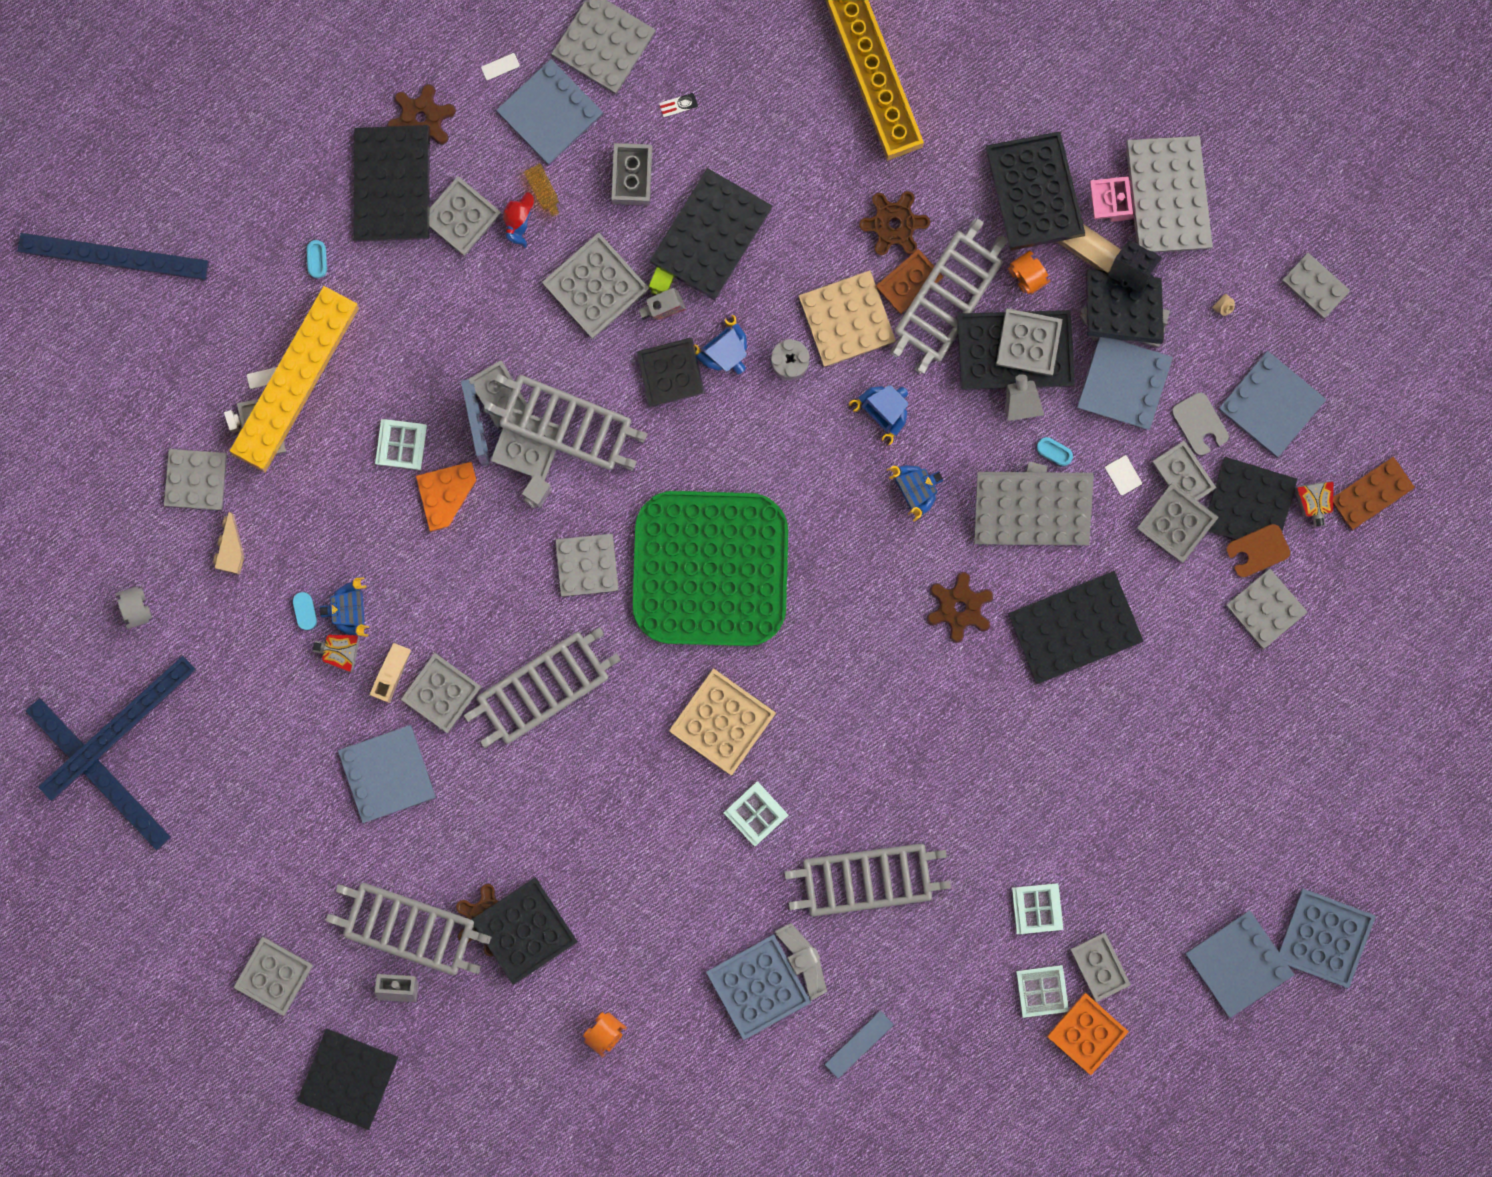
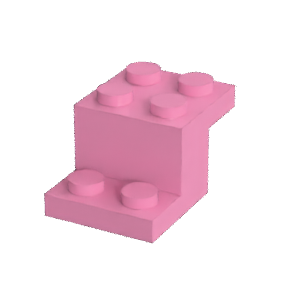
M1129 177L1090 181L1094 219L1110 218L1111 222L1134 220Z

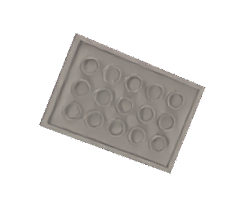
M1200 136L1127 140L1125 144L1137 244L1155 253L1213 248Z
M977 472L974 544L1089 545L1093 473Z

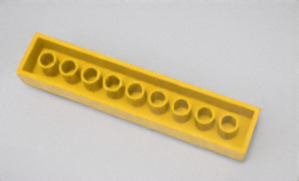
M825 0L887 161L923 148L922 136L869 0Z
M323 286L232 445L230 453L233 456L266 473L359 309L357 303Z

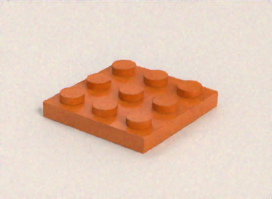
M1084 992L1047 1037L1089 1075H1092L1129 1031Z

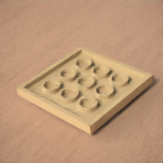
M871 271L799 295L824 368L896 343Z
M713 668L669 732L732 776L776 712Z

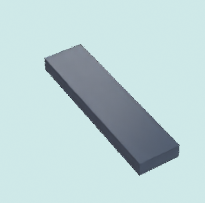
M880 1010L825 1063V1066L837 1078H840L894 1024Z

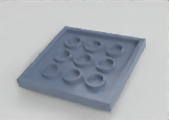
M552 59L496 110L548 165L603 115L598 106Z
M1099 337L1077 408L1150 430L1173 357L1117 339Z
M1267 351L1218 410L1278 458L1326 401V398Z
M469 379L462 380L461 384L476 456L482 466L490 465L487 443L483 434V424L479 415L480 409L475 396V386L470 383Z
M412 725L338 750L362 823L436 798Z
M1302 888L1278 952L1288 966L1349 988L1376 916Z
M1250 910L1186 952V955L1230 1018L1294 976V973Z
M774 934L706 972L743 1040L811 1003Z

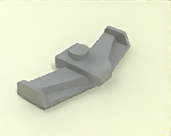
M792 923L775 931V934L794 954L788 957L796 975L804 973L810 1001L826 993L827 988L819 960L820 956L816 948L811 946Z

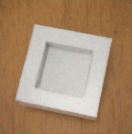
M232 410L224 412L230 431L232 433L240 431L238 425H241L238 414H234Z

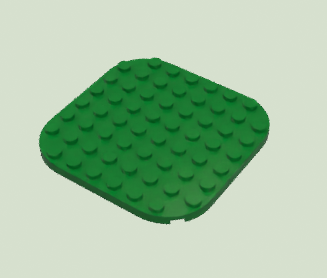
M667 491L652 497L641 508L635 524L633 613L640 629L651 639L664 644L756 646L774 637L784 622L787 601L788 523L782 509L770 498L756 493Z

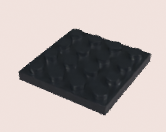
M1087 269V336L1154 344L1163 343L1162 278L1153 277L1144 291L1140 293L1129 286L1123 287L1121 282L1109 277V273L1105 271Z
M1224 457L1216 481V489L1213 491L1208 508L1218 516V519L1208 532L1236 540L1270 524L1278 525L1281 531H1283L1298 479Z
M536 877L471 919L479 933L491 936L490 943H486L512 985L578 942Z
M326 1028L297 1102L370 1130L399 1057Z

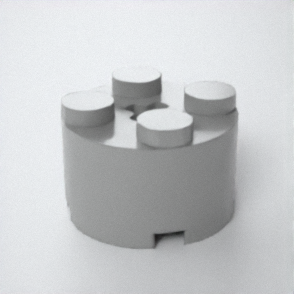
M787 339L780 342L774 348L771 356V365L774 373L783 380L801 378L808 370L809 352L799 341ZM787 357H788V358L793 357V358H794V363H792V362H790L789 364L786 363V362H787Z
M135 586L115 593L116 598H121L117 601L125 623L129 622L126 625L127 630L149 623V619L152 616L149 607H144L142 601L146 600L142 587L138 588Z

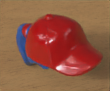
M526 192L520 201L508 202L503 212V220L507 226V240L520 244L524 248L527 247V242L522 235L527 229L528 218L531 215L530 209L534 204V197L529 192Z

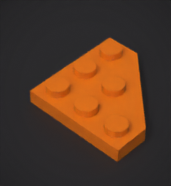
M472 462L416 476L430 532L450 527L455 515L477 481Z

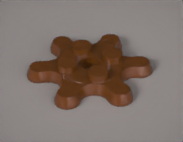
M426 84L422 88L421 95L416 99L410 98L402 91L396 93L394 100L401 107L402 113L398 118L389 120L387 127L429 125L430 138H433L436 143L443 145L448 142L449 136L442 129L441 123L445 118L453 117L456 113V108L450 103L442 106L437 105L434 102L435 87L431 84ZM417 114H426V120L418 122L416 120Z
M905 191L902 193L900 200L895 203L889 202L883 193L873 195L872 202L877 208V214L872 218L861 219L859 226L864 232L873 231L878 234L879 240L875 245V251L878 255L887 254L890 246L893 244L901 245L908 254H913L917 250V243L912 237L913 232L917 229L928 228L930 218L926 215H915L912 213L911 205L915 200L912 192ZM892 219H897L900 222V226L896 229L891 228L889 222Z
M960 572L957 575L956 585L951 589H947L939 583H935L930 587L931 595L939 601V608L927 615V622L932 626L942 622L947 623L951 628L950 639L955 643L963 640L964 630L968 626H975L982 632L990 628V621L981 614V607L993 600V592L989 589H983L980 592L972 591L969 586L970 575L967 572ZM957 602L965 604L966 609L964 612L956 611L955 604Z
M491 884L483 885L480 891L481 899L476 904H471L466 900L459 901L456 905L457 912L465 915L468 919H472L497 903L498 900L495 898L494 887ZM464 929L458 933L459 941L461 940ZM484 943V953L492 957L493 954Z

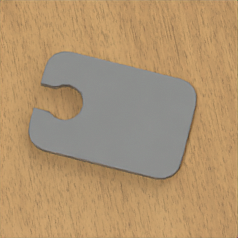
M1197 393L1174 406L1172 410L1173 416L1197 455H1205L1211 451L1203 441L1204 435L1208 433L1215 436L1218 446L1227 442L1229 438L1228 432L1205 394Z

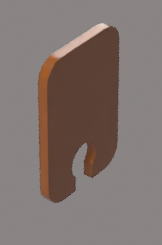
M1270 524L1227 545V553L1230 558L1236 556L1239 552H1245L1248 555V561L1245 564L1234 566L1240 577L1250 576L1289 558L1291 553L1280 527L1276 524Z

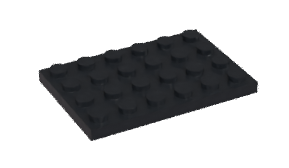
M430 126L354 128V241L429 239Z
M1060 131L986 145V152L1010 251L1085 236V229Z
M707 168L649 263L659 267L715 301L773 206Z
M1071 310L1023 311L1063 319L1052 376L996 365L1005 312L958 313L957 330L961 390L1007 389L1009 384L1016 383V376L1026 375L1027 381H1034L1036 388L1074 387Z
M1115 571L1008 613L1036 684L1144 642Z

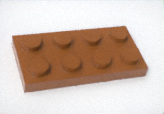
M1393 456L1333 497V505L1352 531L1413 490L1415 486Z

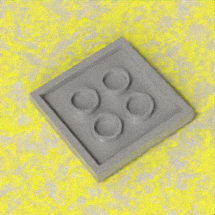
M457 176L430 207L429 227L465 257L502 213Z
M1006 308L996 365L1052 376L1063 319Z
M513 408L508 422L519 426L524 412ZM531 415L526 429L537 433L542 418ZM549 421L544 436L554 440L560 425ZM503 428L491 461L532 477L536 475L545 481L556 449Z
M169 449L164 506L222 511L227 453Z
M1172 482L1137 529L1183 563L1218 519V516Z
M613 534L556 539L561 597L619 591Z
M1268 569L1226 605L1262 649H1265L1307 613L1305 608L1271 569Z
M434 653L401 700L443 731L449 733L482 686Z
M263 936L233 988L285 1016L310 973L313 964Z

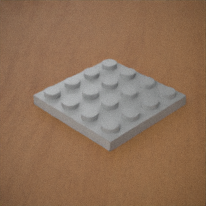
M586 0L554 49L552 56L612 93L617 94L656 33V30L607 0Z
M599 232L542 282L592 340L649 290V287Z

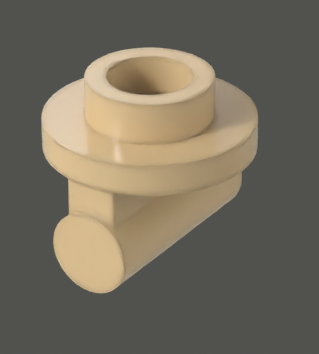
M1224 294L1212 308L1217 313L1219 312L1221 315L1226 316L1233 312L1235 301L1227 294Z

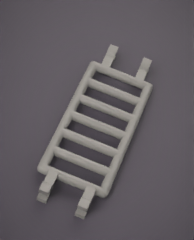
M973 219L965 234L960 231L955 233L895 328V333L901 337L891 349L890 354L894 357H900L907 342L923 351L925 354L914 369L919 374L925 373L932 359L940 362L958 335L957 320L924 298L928 290L931 288L963 310V313H972L1002 265V260L997 255L1008 239L1004 236H998L990 251L972 240L983 225V222L979 219ZM959 241H962L994 263L988 273L954 250ZM950 256L984 279L978 289L944 266ZM940 272L973 294L968 305L934 282ZM919 304L953 326L948 337L914 314ZM909 320L943 342L938 353L904 330Z
M497 374L494 384L511 389V394L505 409L486 402L483 412L500 417V427L607 470H612L614 465L618 464L633 471L637 461L619 455L626 436L644 443L648 433L630 428V418L523 375H519L516 381ZM523 384L533 387V391L518 426L508 422L521 387ZM540 391L550 394L551 397L537 433L526 429ZM558 398L568 401L569 404L556 437L553 440L545 437L544 433ZM578 405L587 409L574 444L570 447L563 444L562 440L575 407ZM595 412L605 417L591 453L588 454L579 449ZM613 419L623 424L608 461H605L597 456Z
M600 627L584 638L580 632H575L477 696V701L480 705L466 713L464 717L468 722H471L485 712L497 731L480 741L484 748H487L500 738L506 744L513 742L608 680L605 670L620 662L621 659L616 653L600 664L592 652L589 644L604 636ZM575 641H577L599 677L591 682L588 681L567 648ZM558 652L562 653L583 686L574 693L551 659ZM545 662L567 696L559 703L555 701L535 670V667ZM527 672L551 707L542 714L518 679ZM510 683L514 685L534 716V719L524 724L502 690ZM495 693L518 727L517 730L509 735L486 700Z
M913 844L805 859L803 861L804 869L784 872L785 879L805 877L808 900L789 902V910L809 908L810 915L815 917L932 900L931 891L951 888L950 881L930 883L927 860L947 858L946 850L926 852L924 844ZM918 852L924 894L912 895L907 853ZM899 854L905 897L893 898L888 856ZM880 857L886 899L874 901L868 858ZM861 859L867 902L855 903L849 861ZM842 862L847 904L836 906L830 863ZM823 865L828 907H816L811 866Z
M361 883L358 890L338 884L336 892L353 897L355 900L348 920L328 914L326 921L344 927L343 936L345 938L453 976L458 973L459 968L479 974L481 966L464 961L462 958L469 938L489 944L491 936L473 931V920L367 883ZM365 892L375 894L376 897L363 935L352 932ZM386 898L394 902L379 942L371 939L370 935L382 900ZM401 904L412 908L399 946L396 948L388 945V941ZM421 910L429 913L417 952L414 954L405 951L418 911ZM438 916L447 919L434 960L423 957L436 917ZM454 923L464 925L465 928L452 966L442 964L441 961Z

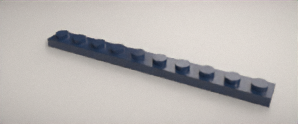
M20 233L17 250L19 253L200 280L207 279L209 267L208 260Z
M184 656L180 657L39 785L38 788L50 801L56 799L188 679L196 669Z
M41 698L26 710L30 717L69 758L85 745ZM99 759L84 772L157 851L172 838Z

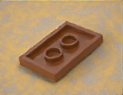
M918 249L879 282L876 287L895 310L902 315L909 308L935 266ZM939 273L934 282H940L944 278L943 275Z

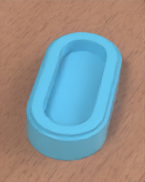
M313 240L307 245L308 272L316 279L324 277L327 273L326 247L319 240Z
M1042 438L1037 444V452L1059 466H1067L1073 459L1072 451L1051 438Z
M300 592L293 599L297 623L303 630H312L317 624L313 600L309 594Z

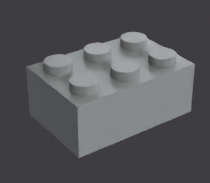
M614 143L612 204L650 206L652 145Z

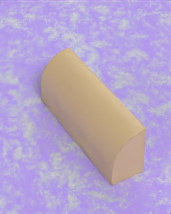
M1084 225V237L1057 242L1095 269L1105 271L1106 273H1109L1114 259L1121 251L1120 248L1086 225Z

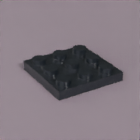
M690 337L637 351L649 407L705 394L693 338Z

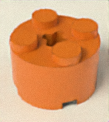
M1029 250L1011 262L1010 267L1007 269L1013 278L1016 277L1020 282L1018 283L1020 290L1023 293L1026 292L1032 295L1051 281L1046 279L1049 276L1038 258L1034 260L1031 257L1033 253Z
M602 1012L595 1020L597 1024L593 1028H588L583 1035L585 1038L584 1043L602 1058L606 1056L603 1052L605 1050L610 1052L623 1036L621 1033L622 1029L625 1031L627 1029L623 1023L609 1012L606 1014Z

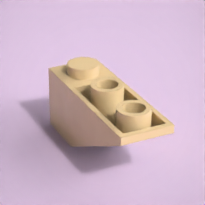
M229 512L228 517L225 516L222 527L225 529L223 535L219 536L218 546H220L219 553H216L214 556L213 564L217 570L240 575L244 553L235 516Z
M393 643L375 680L370 696L387 703L391 702L410 655V649Z

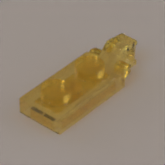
M538 164L524 171L543 209L548 208L552 217L560 214L555 205L559 203L558 196L542 165Z

